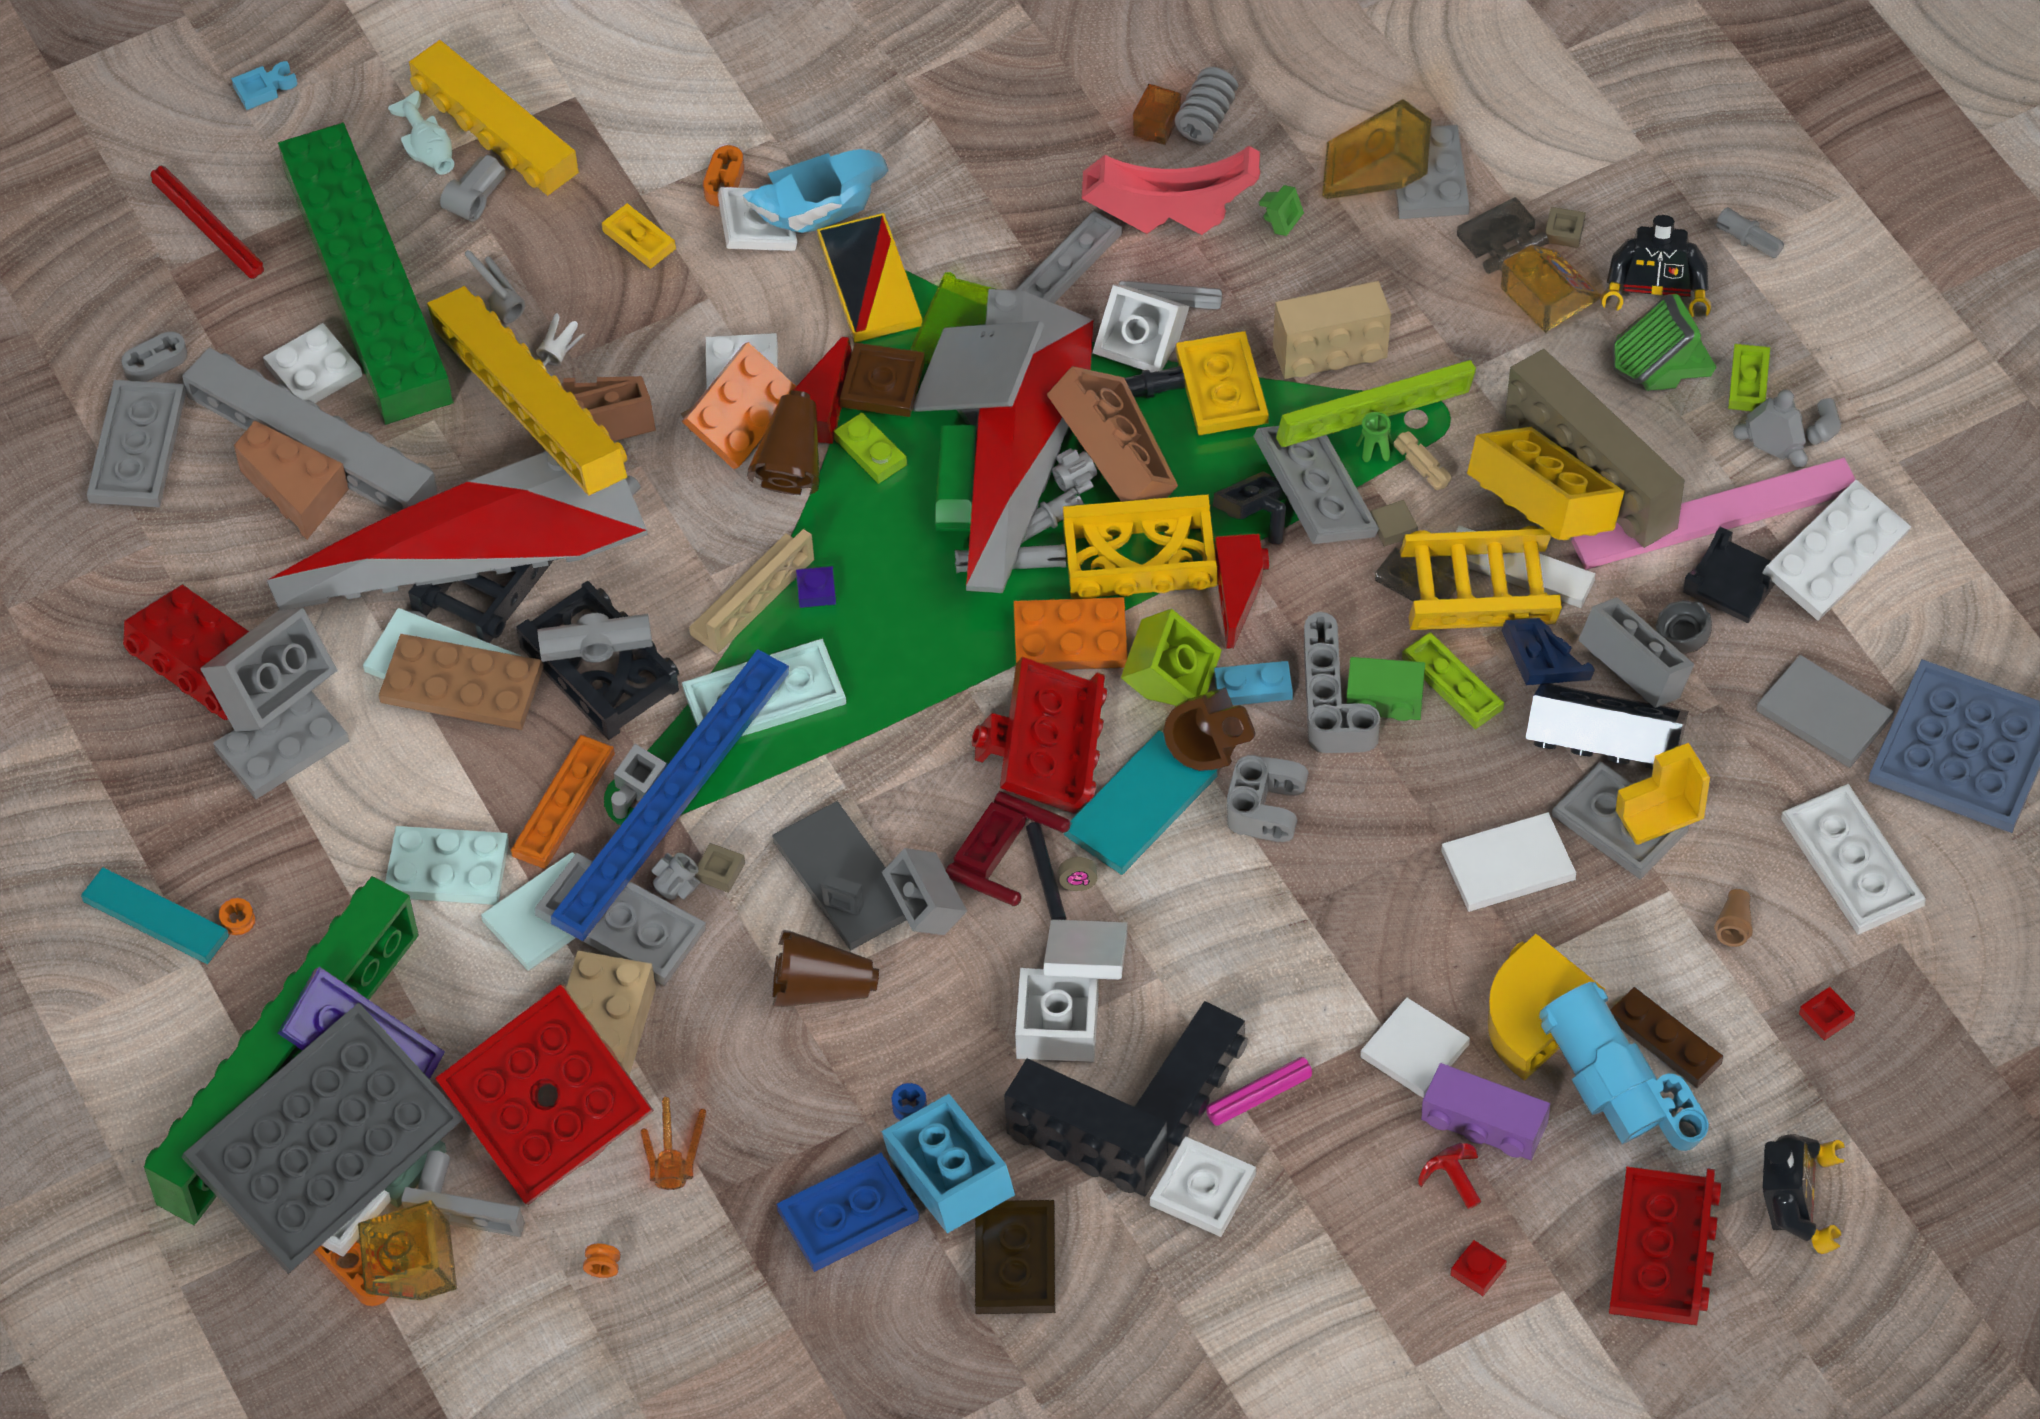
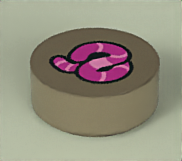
M1072 857L1065 860L1059 866V882L1061 886L1070 891H1084L1093 887L1097 882L1096 864L1085 857Z

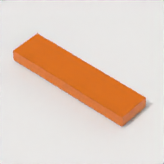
M580 734L511 849L512 857L546 870L615 755L613 746Z

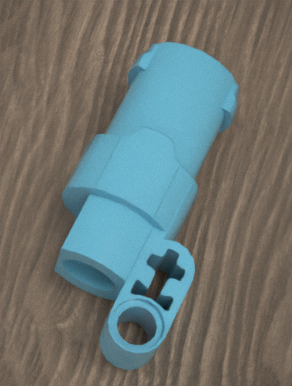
M1588 982L1565 993L1540 1011L1541 1027L1546 1035L1552 1034L1576 1075L1572 1082L1591 1115L1604 1112L1622 1144L1641 1136L1657 1125L1660 1126L1668 1142L1674 1148L1681 1151L1693 1149L1706 1136L1709 1127L1707 1117L1682 1077L1670 1073L1662 1075L1658 1079L1656 1078L1637 1044H1629L1605 1003L1608 1001V996L1604 989L1597 986L1596 982ZM1662 1091L1664 1093L1672 1092L1674 1098L1667 1097L1663 1099L1660 1093ZM1680 1107L1683 1108L1675 1117H1672L1671 1113L1673 1111L1676 1113ZM1684 1121L1692 1124L1695 1128L1696 1136L1687 1137L1683 1135L1679 1129V1122Z

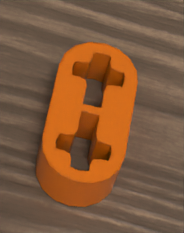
M725 145L715 150L703 181L704 197L710 205L720 207L717 190L721 182L724 183L725 187H739L744 172V158L742 151L738 147ZM728 160H732L727 170L723 169V165L727 164Z

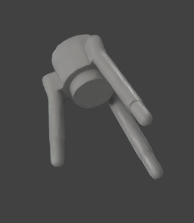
M467 250L465 256L494 288V291L488 298L491 309L487 307L486 309L489 312L494 311L499 320L502 319L505 323L514 322L523 313L525 301L515 292L491 257H486L485 261L497 280L471 251Z

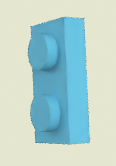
M1288 661L1214 668L1216 690L1226 687L1233 705L1293 700Z

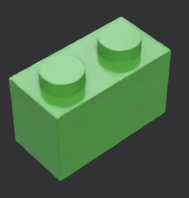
M1350 657L1347 704H1369L1377 709L1380 717L1394 718L1399 721L1421 720L1425 662Z

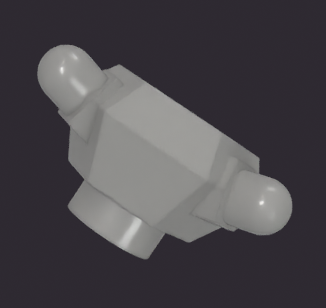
M1790 390L1780 391L1778 397H1774V399L1768 398L1747 415L1748 420H1745L1746 423L1736 425L1733 430L1735 438L1739 440L1750 439V442H1753L1755 447L1782 460L1785 458L1790 459L1796 467L1800 468L1807 464L1808 457L1803 450L1806 439L1800 410L1795 407L1794 395Z

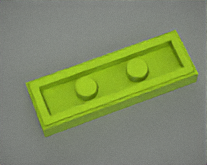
M1431 632L1402 651V659L1404 661L1425 662L1424 680L1475 730L1504 710V702Z

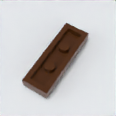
M1633 987L1610 1009L1624 1032L1696 1088L1723 1062V1055L1636 987Z

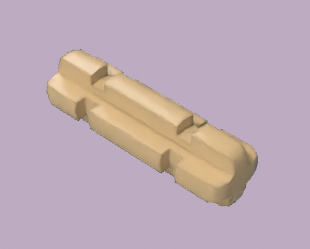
M1407 431L1399 434L1398 438L1394 441L1395 448L1402 455L1407 454L1405 458L1424 478L1428 476L1427 481L1435 490L1446 488L1452 480L1450 473L1444 467L1439 468L1440 463L1422 444L1417 445L1418 440L1411 432Z

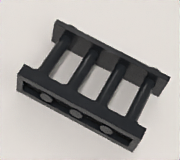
M554 560L548 561V565L550 566ZM532 564L511 567V570L516 573L506 586L500 585L478 574L477 578L460 580L496 598L485 613L445 594L453 582L436 585L431 583L418 586L415 583L408 592L412 611L421 612L427 617L433 608L440 607L475 624L478 639L490 643L493 638H498L502 634L506 621L549 566L533 568Z

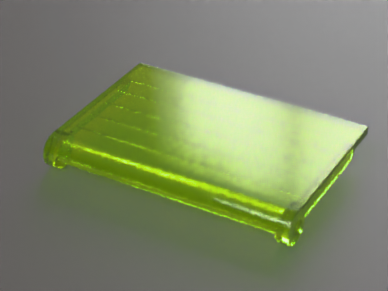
M945 272L910 350L925 352V363L930 364L944 328L986 325L988 290L995 288L957 279L953 273Z

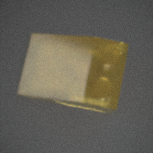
M1402 99L1328 141L1322 196L1326 199L1400 189L1421 179L1428 174L1432 120Z

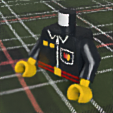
M1668 215L1654 217L1652 227L1641 226L1637 228L1634 238L1627 239L1613 253L1607 283L1610 284L1609 289L1601 295V304L1604 308L1606 299L1610 295L1618 297L1616 311L1622 308L1623 298L1619 293L1620 286H1623V292L1654 295L1678 294L1680 297H1691L1692 291L1695 298L1689 305L1691 316H1695L1694 304L1696 302H1703L1706 305V317L1708 316L1712 307L1709 299L1705 297V291L1709 290L1708 263L1698 246L1689 242L1688 232L1684 229H1674L1675 221L1672 217Z
M1797 1134L1783 1135L1776 1141L1765 1143L1763 1195L1772 1229L1785 1230L1805 1241L1811 1239L1813 1247L1818 1253H1829L1840 1248V1245L1833 1239L1840 1237L1841 1231L1835 1225L1818 1230L1816 1229V1224L1813 1223L1815 1158L1822 1167L1843 1163L1845 1160L1839 1159L1835 1154V1150L1845 1148V1145L1840 1140L1819 1144V1141Z

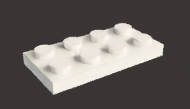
M1855 480L1766 566L1763 574L1771 577L1773 583L1819 621L1909 532L1911 526L1859 481Z

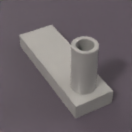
M429 1151L418 1188L405 1187L401 1202L408 1218L517 1237L522 1235L525 1222L520 1207L441 1193L450 1162V1156L443 1152Z

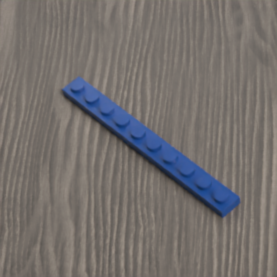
M759 649L756 650L551 915L552 925L581 941L586 939L789 675L788 665Z

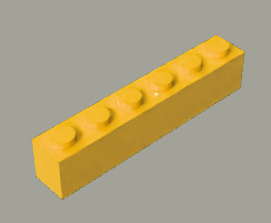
M438 40L409 61L411 71L410 82L413 88L419 91L420 94H425L433 100L435 106L442 113L447 112L462 130L470 131L474 134L485 149H492L498 154L508 168H515L521 173L531 187L539 188L548 196L579 173L576 151L443 41Z

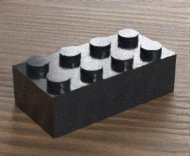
M1026 1058L1004 1094L1006 1131L1012 1139L1022 1145L1031 1144L1042 1149L1054 1160H1065L1079 1166L1089 1176L1105 1178L1126 1193L1135 1192L1146 1197L1167 1162L1166 1121Z

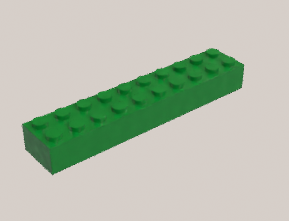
M344 122L278 142L284 172L385 425L453 404L448 375Z
M373 876L370 877L364 886L356 889L350 904L341 915L339 914L334 917L323 939L309 949L304 963L297 972L294 971L287 977L282 991L275 1000H271L265 1005L260 1019L253 1028L246 1030L242 1034L238 1047L231 1056L220 1062L215 1071V1076L206 1088H201L195 1094L191 1107L184 1116L177 1118L173 1122L168 1136L162 1144L152 1149L148 1154L143 1167L157 1206L195 1226L217 1196L183 1160V1153L303 1051L277 1034L314 969L321 967L370 1000L419 936L410 895Z

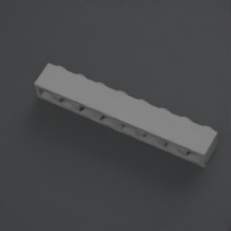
M209 347L182 375L187 397L245 430L254 421H257L343 463L348 488L393 514L438 494L435 475L425 464H417L411 461L394 447L388 448L377 442L368 432H360L352 428L341 417L327 414L320 410L314 402L302 400L292 394L284 385H276L268 381L260 372L243 367L226 353L220 354Z

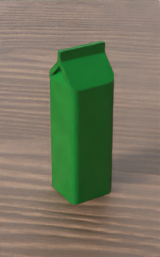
M974 425L941 426L935 507L936 531H970L977 445V428Z

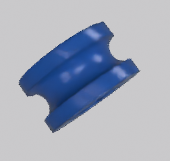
M902 1084L893 1091L891 1097L893 1114L900 1121L927 1106L926 1093L917 1084ZM907 1099L912 1102L916 1099V1106L912 1107L907 1104L903 1107L902 1100Z

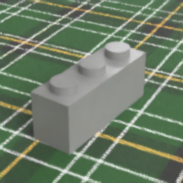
M1618 597L1592 607L1578 640L1655 708L1680 698L1694 666L1693 662Z

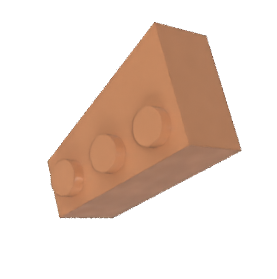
M642 376L597 377V383H576L575 378L563 379V383H561L562 388L566 393L569 391L573 393L578 405L582 409L587 408L590 411L594 422L598 426L602 424L606 428L612 441L656 431L651 399Z

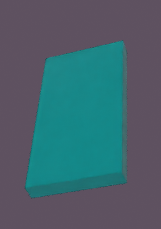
M1159 730L1070 821L1071 827L1068 832L1064 833V836L1123 875L1218 777V769L1199 771L1186 767L1173 757L1166 745L1164 733Z

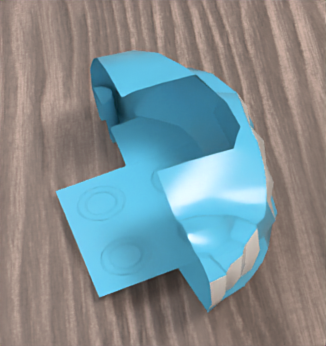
M858 149L830 156L827 153L768 173L773 185H764L756 190L747 192L743 195V201L766 222L776 227L800 233L811 232L834 225L864 210L871 193L872 183L883 178L888 172V167L880 153L870 150Z

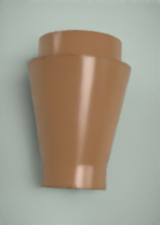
M1733 889L1728 893L1727 901L1714 925L1718 940L1727 946L1738 947L1744 945L1753 933L1750 910L1751 896L1745 890Z

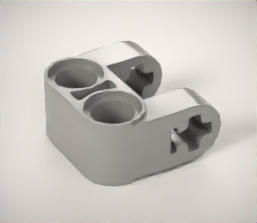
M1247 755L1240 758L1234 767L1227 795V825L1229 829L1240 835H1248L1275 842L1290 841L1294 836L1297 824L1296 815L1284 808L1265 805L1268 792L1294 796L1302 794L1305 790L1309 774L1306 767L1294 761L1278 758L1259 757L1256 755ZM1240 809H1247V810H1249V811H1246V812H1245V811H1239V810H1240Z

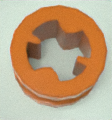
M232 898L226 901L219 910V919L222 927L226 928L229 934L243 935L249 932L255 924L253 909L245 899ZM238 911H242L244 919L240 922L236 919V923H232L230 915L234 912L238 915Z
M597 1243L587 1246L585 1249V1257L587 1259L583 1262V1270L587 1274L598 1278H609L617 1275L619 1270L617 1262L620 1260V1251L607 1244Z

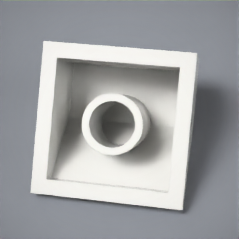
M1113 285L1092 353L1142 370H1150V372L1161 371L1180 339L1190 306L1126 285Z

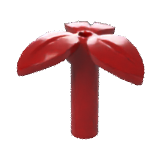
M1458 1143L1442 1150L1422 1168L1418 1178L1419 1186L1422 1187L1434 1171L1442 1169L1447 1172L1468 1210L1480 1204L1482 1201L1458 1161L1477 1159L1478 1153L1475 1147L1467 1143Z

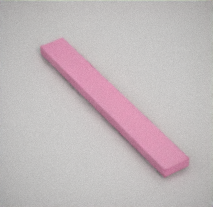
M1844 457L1681 503L1678 529L1645 548L1634 538L1629 537L1617 522L1613 531L1600 532L1595 536L1572 537L1571 542L1583 568L1587 570L1714 534L1720 526L1728 530L1834 500L1856 479Z

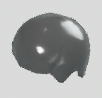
M1682 600L1669 603L1659 613L1655 628L1661 636L1682 654L1698 651L1708 642L1712 633V620L1710 613L1707 612L1701 602L1692 603Z

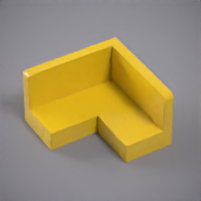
M1688 742L1655 755L1652 777L1618 790L1615 811L1635 844H1642L1704 819L1710 776Z

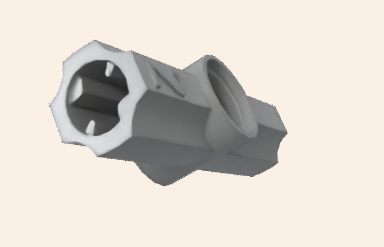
M590 613L580 617L577 624L537 629L542 662L582 657L585 661L592 663L602 662L609 659L613 652L653 646L648 614L609 619L604 614Z

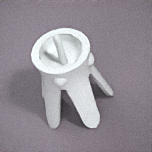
M556 313L554 315L545 339L536 350L537 355L544 360V366L547 363L560 366L566 352L585 336V334L579 335L568 345L578 327L576 321L569 323L556 340H553L560 318L559 314Z

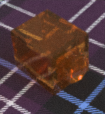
M1148 84L1133 112V136L1140 137L1145 141L1166 145L1176 126L1175 116L1181 107V93Z

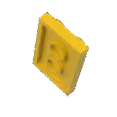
M1246 331L1176 343V355L1179 366L1182 367L1181 373H1184L1185 389L1198 435L1269 423V414Z

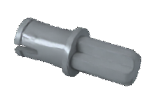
M1729 207L1725 208L1717 219L1718 223H1716V226L1735 236L1743 246L1750 244L1772 258H1776L1784 247L1783 241L1759 228L1760 223L1758 221H1750Z
M1071 488L1068 492L1047 504L1044 501L1041 502L1040 508L1036 510L1034 517L1031 518L1024 541L1050 526L1056 528L1058 526L1057 522L1063 520V506L1084 505L1081 497L1075 496L1077 491Z

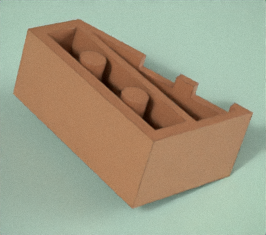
M254 421L234 444L239 468L243 475L266 498L269 497L279 507L280 513L286 519L289 518L307 540L349 490L343 463L257 421Z

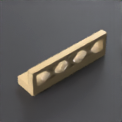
M803 529L792 538L785 533L689 627L690 635L715 653H720L797 577L796 570L806 569L814 561L812 534Z

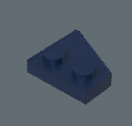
M1540 618L1505 620L1501 631L1526 686L1592 679L1595 672L1593 665L1589 662L1584 665L1578 662L1570 654L1572 647L1562 638L1557 637L1552 632V629Z

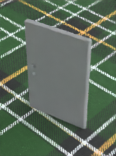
M1040 321L944 328L912 410L918 412L1013 406L1045 324Z

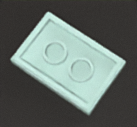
M573 852L481 914L483 923L528 971L575 939L574 936L535 916V907L575 854Z

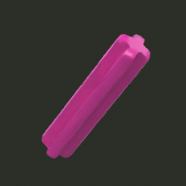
M1299 1057L1208 1104L1206 1107L1207 1116L1213 1125L1219 1126L1311 1078L1312 1068L1306 1058Z

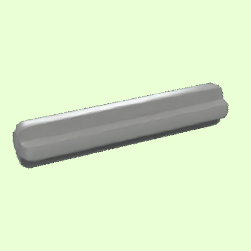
M1123 280L1119 282V285H1126L1193 308L1220 309L1222 304V290L1219 288Z

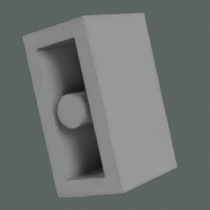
M904 848L882 872L912 931L945 935L967 912L935 852Z

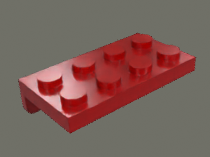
M183 584L124 620L123 645L129 654L137 657L157 674L168 679L179 687L183 693L190 695L200 702L211 713H215L223 720H228L200 668L249 632L247 629Z
M1025 657L1020 658L1015 667L1000 780L1001 789L1073 814L1085 802L1088 803L1093 798L1096 789V782L1093 781V772L1100 757V751L1096 749L1097 739L1102 732L1104 724L1100 714L1107 697V688L1104 687V674L1097 672L1090 680Z
M1626 1166L1609 1314L1697 1326L1699 1311L1707 1312L1710 1294V1288L1702 1287L1703 1276H1711L1714 1252H1708L1706 1249L1707 1240L1715 1241L1718 1217L1710 1216L1711 1205L1719 1206L1722 1182H1714L1715 1169L1707 1168L1706 1177Z

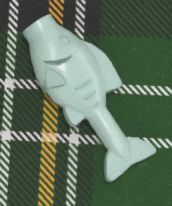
M415 91L404 100L390 105L388 109L391 114L400 117L406 116L413 127L411 134L401 137L407 154L415 161L423 162L435 169L438 174L449 173L455 165L452 159L451 139L445 129L438 125L434 116H430L424 121L418 111L421 104V94L419 91Z

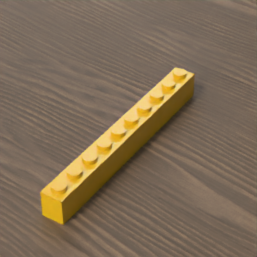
M463 286L427 303L435 332L588 496L628 478L624 463L627 462V455L621 443L618 441L614 443L610 439L606 428L602 424L598 426L594 422L590 411L587 408L582 409L578 405L571 391L566 393L559 379L555 375L550 376L547 373L543 362L540 359L535 360L531 356L526 344H520L512 330L501 325L497 314L486 309L479 295L474 296Z

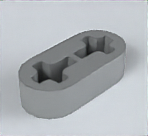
M165 332L129 349L122 356L121 362L125 376L129 381L146 382L182 364L186 360L188 352L184 338L179 333ZM171 347L175 351L170 352L166 348ZM139 362L141 365L144 366L138 368V366L134 364Z

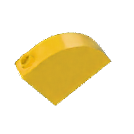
M1537 934L1532 936L1526 943L1523 941L1519 942L1512 949L1508 959L1503 963L1493 980L1489 996L1488 1031L1492 1045L1504 1064L1524 1081L1560 1049L1552 1034L1546 1035L1542 1029V1021L1539 1017L1540 1011L1565 993L1588 982H1596ZM1596 982L1597 986L1605 991V988Z

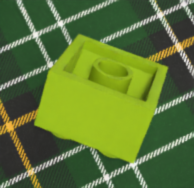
M1171 608L1141 619L1121 679L1146 699L1176 706L1189 698L1204 695L1208 692L1214 675V668L1217 666L1222 650Z

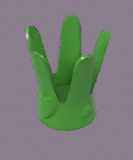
M1369 413L1362 420L1363 429L1356 446L1359 447L1365 436L1362 458L1364 462H1368L1371 459L1374 445L1378 442L1382 458L1388 461L1390 459L1388 439L1392 445L1394 444L1390 435L1391 421L1383 413Z

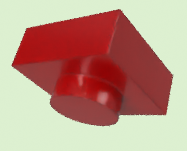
M1830 986L1801 1005L1799 1015L1824 1041L1852 1023L1855 1018V1012Z
M1473 1240L1451 1267L1450 1276L1481 1296H1484L1506 1269L1507 1261Z

